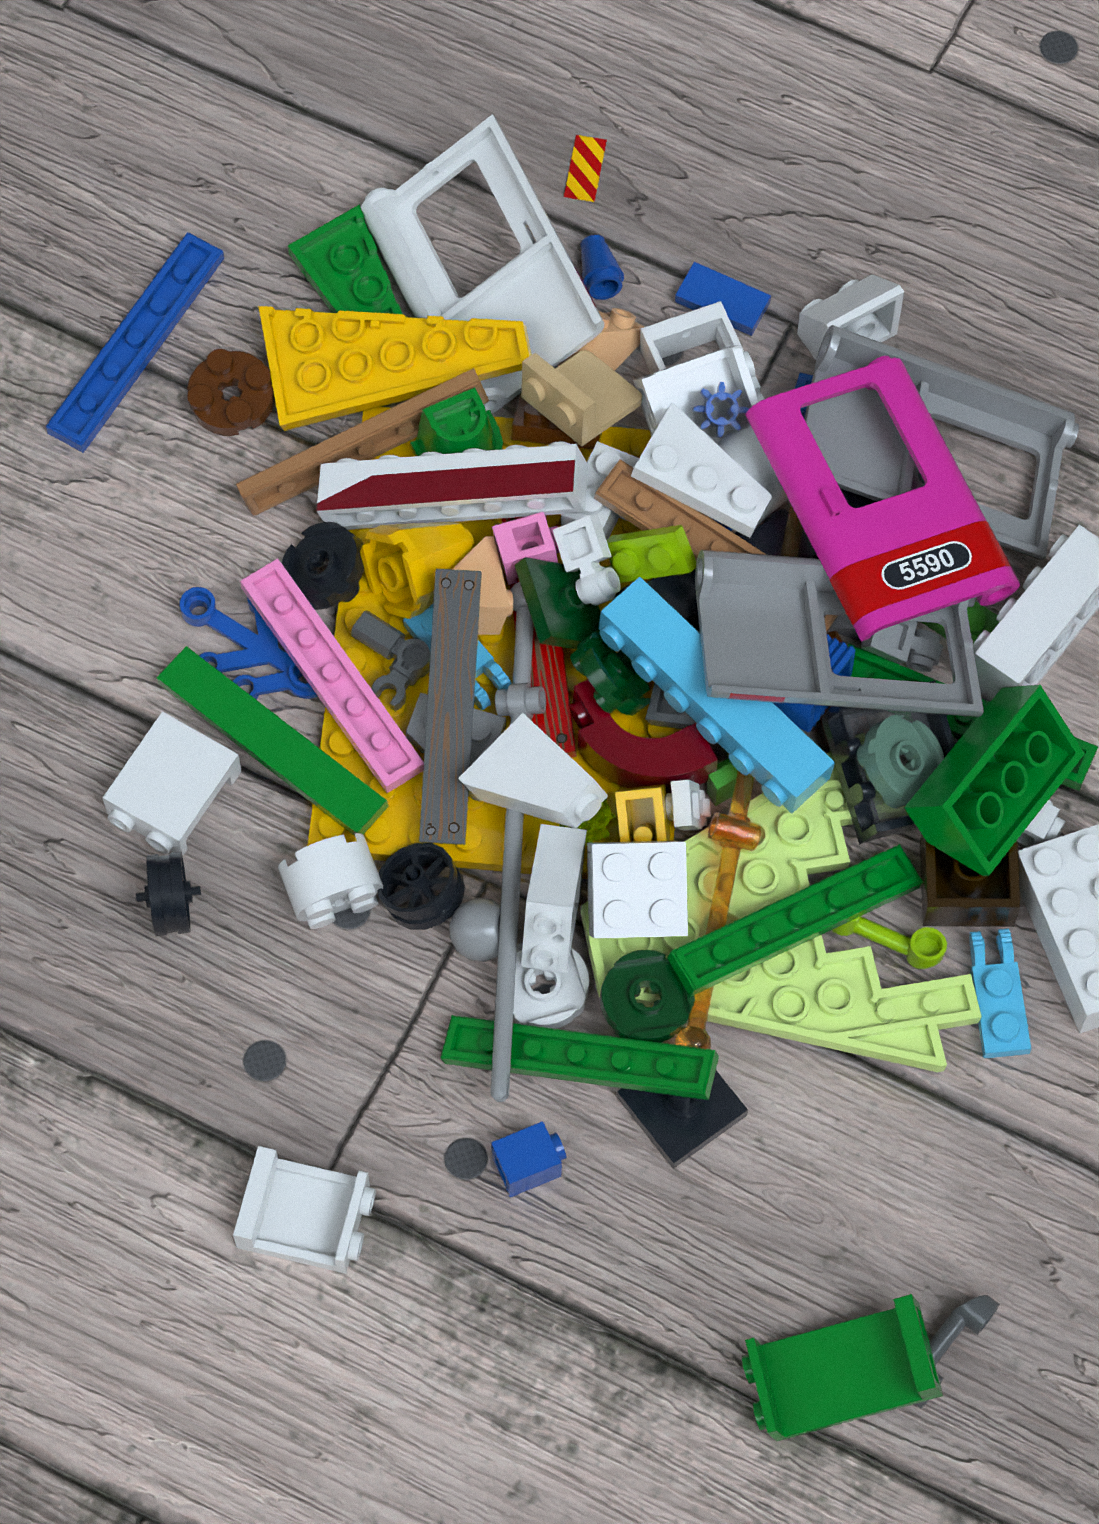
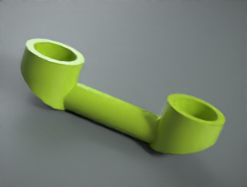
M860 916L832 930L840 936H849L855 933L906 955L908 963L918 969H928L939 964L943 960L947 949L945 936L937 929L930 927L917 930L910 938Z

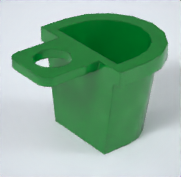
M474 387L422 409L417 439L411 442L410 446L415 456H421L425 452H438L441 454L463 453V451L471 448L485 451L503 450V440L496 420L490 410L486 411Z

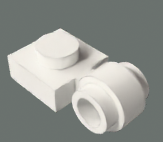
M598 514L588 515L553 529L566 572L581 571V574H579L580 579L576 581V591L580 600L585 604L591 603L597 606L614 599L615 593L620 591L621 585L619 577L613 568H605L599 564L600 561L612 556Z
M691 780L671 781L672 793L666 794L668 819L670 821L674 820L675 828L684 831L706 828L707 819L711 818L710 799H705V791L699 790V784Z

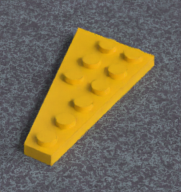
M258 306L279 425L284 431L411 399L473 368L480 381L521 371L522 361L532 355L527 328L523 321L477 318L463 321L446 320L442 316L411 318L406 317L404 314L355 311L325 313L313 312L312 309L296 308L295 311L275 310L274 307Z

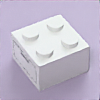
M686 842L587 843L589 936L593 938L688 936Z

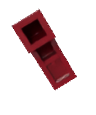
M588 679L574 685L573 703L569 707L577 726L580 728L578 730V750L591 767L609 781L624 788L665 784L667 794L672 793L671 781L691 780L701 785L708 781L709 774L717 771L718 759L707 740L698 731L697 723L661 738L639 737L622 729L614 721L610 713H607L598 705L593 695L596 689Z

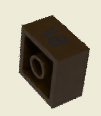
M921 834L920 864L921 879L923 881L921 885L923 926H1015L1020 910L1017 841L989 876H982L929 844Z

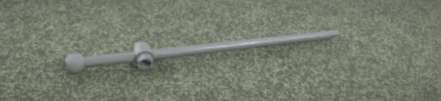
M520 582L511 588L513 610L516 612L513 684H510L508 689H498L495 694L498 716H510V725L522 713L531 719L534 714H542L546 710L544 688L542 686L531 687L534 624ZM507 808L505 815L490 1092L497 1102H504L508 1098L510 1088L524 813Z

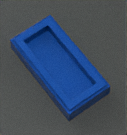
M694 262L675 295V303L694 311L721 301L733 328L752 336L770 304L771 295Z

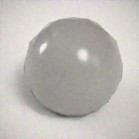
M475 898L462 903L454 911L449 924V938L458 953L468 960L486 962L498 957L501 905L492 899Z

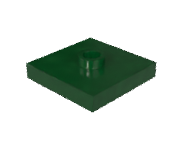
M527 557L515 564L540 644L578 649V644L595 631L600 632L601 612L599 606L583 603L576 591V581L580 579V570L566 572L564 564Z

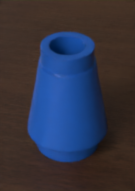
M590 235L580 243L582 280L591 297L598 300L609 299L621 291L624 273L605 242L604 237L601 235Z

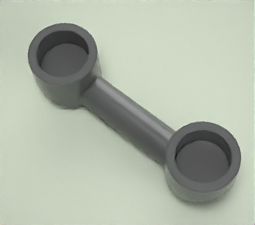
M982 1295L968 1300L955 1308L929 1341L935 1365L965 1326L978 1335L993 1317L1000 1304L990 1296ZM938 1374L941 1384L944 1378ZM929 1400L916 1403L915 1405L922 1409Z

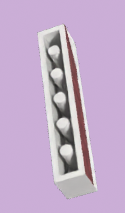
M553 442L548 446L541 447L512 445L503 450L490 451L471 448L463 451V453L452 454L425 452L421 456L413 457L384 455L379 459L362 461L344 458L336 463L321 464L316 511L324 522L338 523L347 530L376 528L387 524L460 522L526 517L540 512H544L545 515L585 512L588 464L577 444L567 442Z

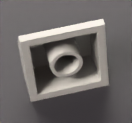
M873 274L860 281L857 279L851 280L843 285L838 293L825 300L816 299L803 308L799 314L797 335L815 360L817 359L823 337L831 325L878 342H883L897 334L904 290L899 284Z

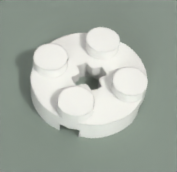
M523 942L518 944L513 1012L515 1024L558 1029L567 1025L583 1012L589 992V974L582 957L571 948L567 973L521 967ZM544 974L546 980H554L556 982V985L550 987V993L541 994L539 991L531 989L530 986L536 984L537 975Z

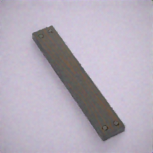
M436 569L419 836V842L466 845L469 790L458 778L471 764L481 571Z

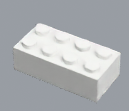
M1078 525L1069 537L1062 534L1049 552L1048 556L1051 560L1043 569L1036 566L1023 584L1022 588L1025 589V592L1017 601L1010 598L996 618L999 624L991 633L984 630L974 642L973 650L982 699L990 702L1002 687L1038 685L1099 609V537L1081 525Z
M1099 824L1018 850L1020 893L1079 1034L1099 1027Z

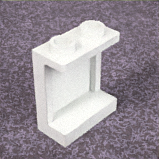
M740 345L729 346L633 380L635 388L642 393L641 406L651 436L654 434L671 402L700 427L701 423L705 421L703 413H695L692 411V408L704 405L706 400L700 393L703 388L714 395L717 393L719 382H724L725 392L731 395L739 389L742 390L740 397L736 399L739 407L744 406L750 409L753 405L764 399L761 393L756 394L751 377L755 376L753 361L747 351L742 352ZM713 399L711 404L715 409L711 416L715 420L724 417L728 421L730 416L727 413V409L731 406L729 402L724 400L718 403ZM738 414L735 420L739 422L741 428H748L750 423L746 415ZM729 424L725 426L724 434L721 438H717L716 427L711 425L702 431L718 444L733 429Z
M161 712L103 796L106 813L108 814L107 818L122 831L129 833L133 829L144 835L147 843L163 854H168L172 851L182 852V855H184L187 851L186 840L220 789L225 782L232 786L242 772L239 754L170 715Z
M258 1146L233 1234L236 1248L346 1274L350 1260L358 1261L364 1240V1233L358 1232L362 1215L370 1216L375 1200L376 1189L370 1187L368 1172L358 1171L356 1177L278 1159L276 1150Z

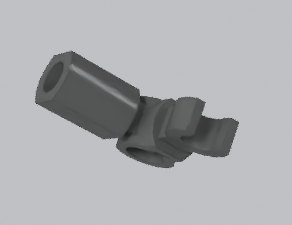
M366 610L353 625L351 636L387 660L395 659L389 667L390 674L376 679L372 685V691L378 698L385 689L395 690L397 693L390 702L391 709L396 712L405 704L407 697L405 690L409 685L414 686L419 678L429 673L431 653L424 641L420 639L404 640L405 634Z

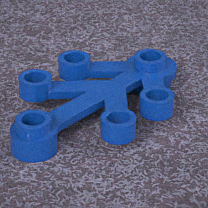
M194 587L182 595L180 609L186 623L195 627L207 625L244 648V650L222 654L204 652L199 655L201 658L216 664V669L221 673L268 664L280 671V673L253 678L250 675H240L233 680L239 687L243 685L251 686L253 691L250 695L257 700L259 695L286 690L303 699L317 697L309 683H302L300 681V678L303 676L290 656L279 649L277 638L248 597V607L255 614L258 635L217 610L215 598L209 590L202 587ZM198 606L207 609L202 615H193L191 613Z

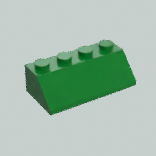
M1040 684L1002 687L986 706L983 714L977 717L906 804L904 809L929 844L980 875L989 876L1085 755V752Z

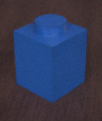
M543 1121L491 1142L492 1159L510 1198L562 1177L561 1160L567 1158L565 1149L556 1132L549 1135Z

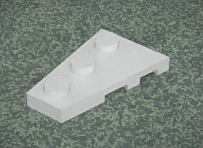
M672 402L631 474V477L751 538L772 498V495Z

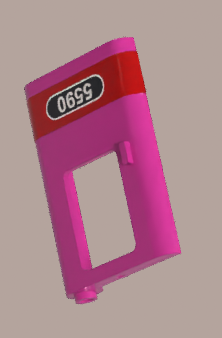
M881 356L870 362L868 366L763 399L753 405L745 414L861 642L870 639L872 635L882 629L975 597L981 606L995 604L1006 599L1019 588L1020 582L900 358ZM866 387L868 390H876L917 466L925 486L860 508H853L847 503L800 409Z

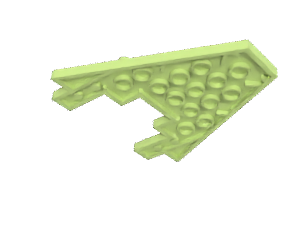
M857 734L853 737L859 738L861 744H864V734ZM830 751V752L827 753V755L833 760V757H832V754H831V751ZM835 764L830 779L792 814L783 805L780 807L774 805L762 793L684 841L686 842L688 936L593 938L589 936L588 901L581 906L580 913L598 996L600 997L601 987L608 971L614 967V963L622 956L638 950H655L666 954L667 958L670 951L809 887L807 875L847 869L850 859L841 826L852 825L853 823ZM863 768L866 780L870 781L866 770ZM875 789L876 795L872 800L878 820L908 816L904 809L905 806L897 809L887 806L882 799V795ZM820 935L695 994L694 1006L689 1017L929 1071L942 1072L945 1070L947 1063L938 1030L977 1024L982 1016L971 974L881 989L871 946L826 953L823 938ZM648 987L641 988L640 996L635 997L638 1003H643L645 1007H653L654 1001L659 1000L660 996L659 994H651Z

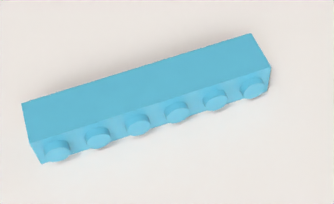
M641 577L636 579L601 611L599 630L604 642L614 651L618 652L621 650L632 660V666L637 674L647 682L653 680L664 691V697L670 706L679 713L685 711L697 723L698 731L711 744L718 743L729 753V759L733 766L744 775L750 773L762 785V792L774 805L778 807L783 805L792 814L830 779L835 762L772 702L732 700L707 696L700 633Z

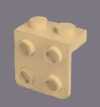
M580 351L557 368L551 366L536 353L522 361L521 397L581 446L642 404V393L590 351Z

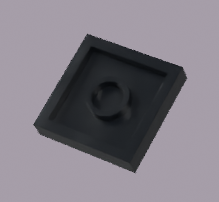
M692 1039L681 1045L698 1048ZM717 1070L709 1100L624 1088L617 1091L618 1100L673 1169L738 1123L748 1113V1109Z

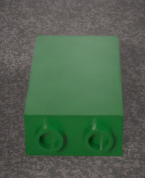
M910 1294L893 1299L895 1305L893 1309L763 1345L755 1338L745 1340L748 1355L742 1356V1364L748 1383L756 1384L759 1401L753 1402V1410L759 1429L761 1431L767 1430V1433L773 1439L780 1441L942 1397L943 1392L921 1307L915 1297Z

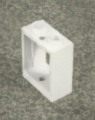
M721 301L641 328L640 352L650 374L666 369L662 358L716 340L720 349L740 345L742 352L744 350ZM753 376L751 379L756 394L760 393V385L756 376Z
M541 824L526 899L521 967L567 973L581 896L587 830Z

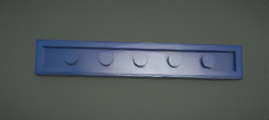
M189 232L186 233L46 425L47 434L82 453L86 451L222 263L224 252L221 249Z

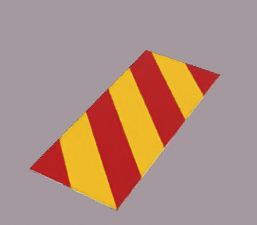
M576 135L563 198L595 202L607 139Z

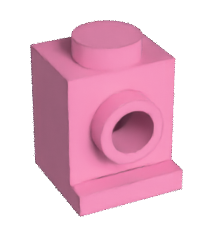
M544 512L492 526L508 585L517 583L516 578H518L515 564L525 557L558 563L556 553L560 552L553 533V529L558 527H548Z

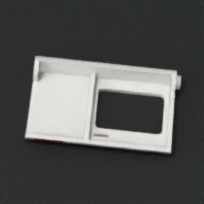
M493 114L432 162L426 164L422 170L396 190L377 188L365 197V201L361 206L365 221L414 318L442 316L446 320L469 321L471 318L523 321L527 328L531 354H538L554 368L593 340L603 330L604 321L576 267L573 265ZM477 162L521 249L514 259L467 295L460 298L417 216L416 209L421 202L467 166ZM530 230L532 231V233H533V235H534V237H535V239H536V242H535V240H534V238H533V236H532ZM522 370L480 381L489 399L488 403L484 404L486 411L490 410L493 414L522 392Z

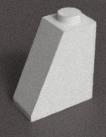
M524 713L458 778L480 801L571 828H577L583 821H587L595 816L602 802L608 797L600 785Z

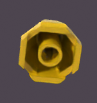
M455 522L387 524L367 531L365 538L370 539V542L362 545L360 555L370 589L375 596L384 593L389 602L382 604L386 611L391 615L411 619L422 614L434 603L436 569L452 570L475 547V541L468 529Z

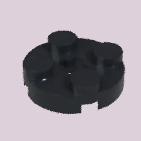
M322 522L308 527L301 533L305 538L296 547L291 544L286 550L282 559V565L314 610L327 609L337 605L339 602L346 603L356 597L360 589L358 582L364 571L360 550L364 543L345 527L335 522ZM328 558L329 564L326 569L321 573L317 572V567L322 566L325 559Z

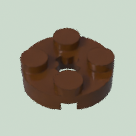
M216 349L210 352L207 359L196 367L188 382V402L197 421L206 430L217 435H239L238 431L252 427L253 430L265 422L274 407L275 397L270 370L261 360L249 353ZM237 386L238 391L242 393L241 396H232L229 401L223 400L224 394L222 391L226 387Z

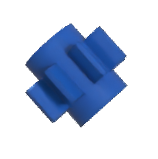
M719 382L717 393L714 395L703 388L700 393L706 400L704 405L692 408V411L695 413H703L705 421L701 423L699 428L703 430L709 425L716 427L717 438L723 436L724 427L728 424L733 430L739 431L741 426L735 419L738 414H745L749 410V408L744 406L739 407L736 400L740 397L742 390L739 389L732 395L726 393L724 382ZM713 399L718 403L724 400L729 402L731 406L727 409V413L730 416L728 421L724 417L715 420L711 416L715 409L711 404Z

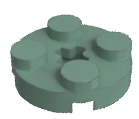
M898 714L892 715L873 725L865 736L864 744L860 745L857 750L859 764L866 770L871 783L882 795L886 805L896 809L906 806L944 759L943 751L937 738L925 724L918 720L909 722L906 719H901L905 715ZM903 754L906 756L908 762L905 764V767L901 763L899 757Z

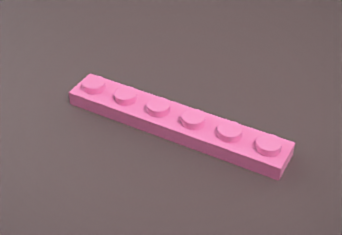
M277 558L240 581L241 589L385 792L389 793L423 772V760Z

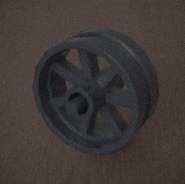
M414 843L399 849L386 860L379 871L383 889L377 890L378 897L398 925L410 930H426L441 925L453 915L454 911L463 901L465 892L463 875L446 850L433 843ZM431 865L426 871L422 868L423 866ZM445 867L449 868L448 877L437 878ZM398 885L405 887L402 890L395 893V889ZM410 899L408 908L397 907Z
M173 852L166 856H159V854L147 855L148 885H144V892L136 893L137 902L146 901V907L151 908L155 937L165 936L172 932H178V934L190 933L189 903H193V896L201 895V887H191V880H186L182 852Z

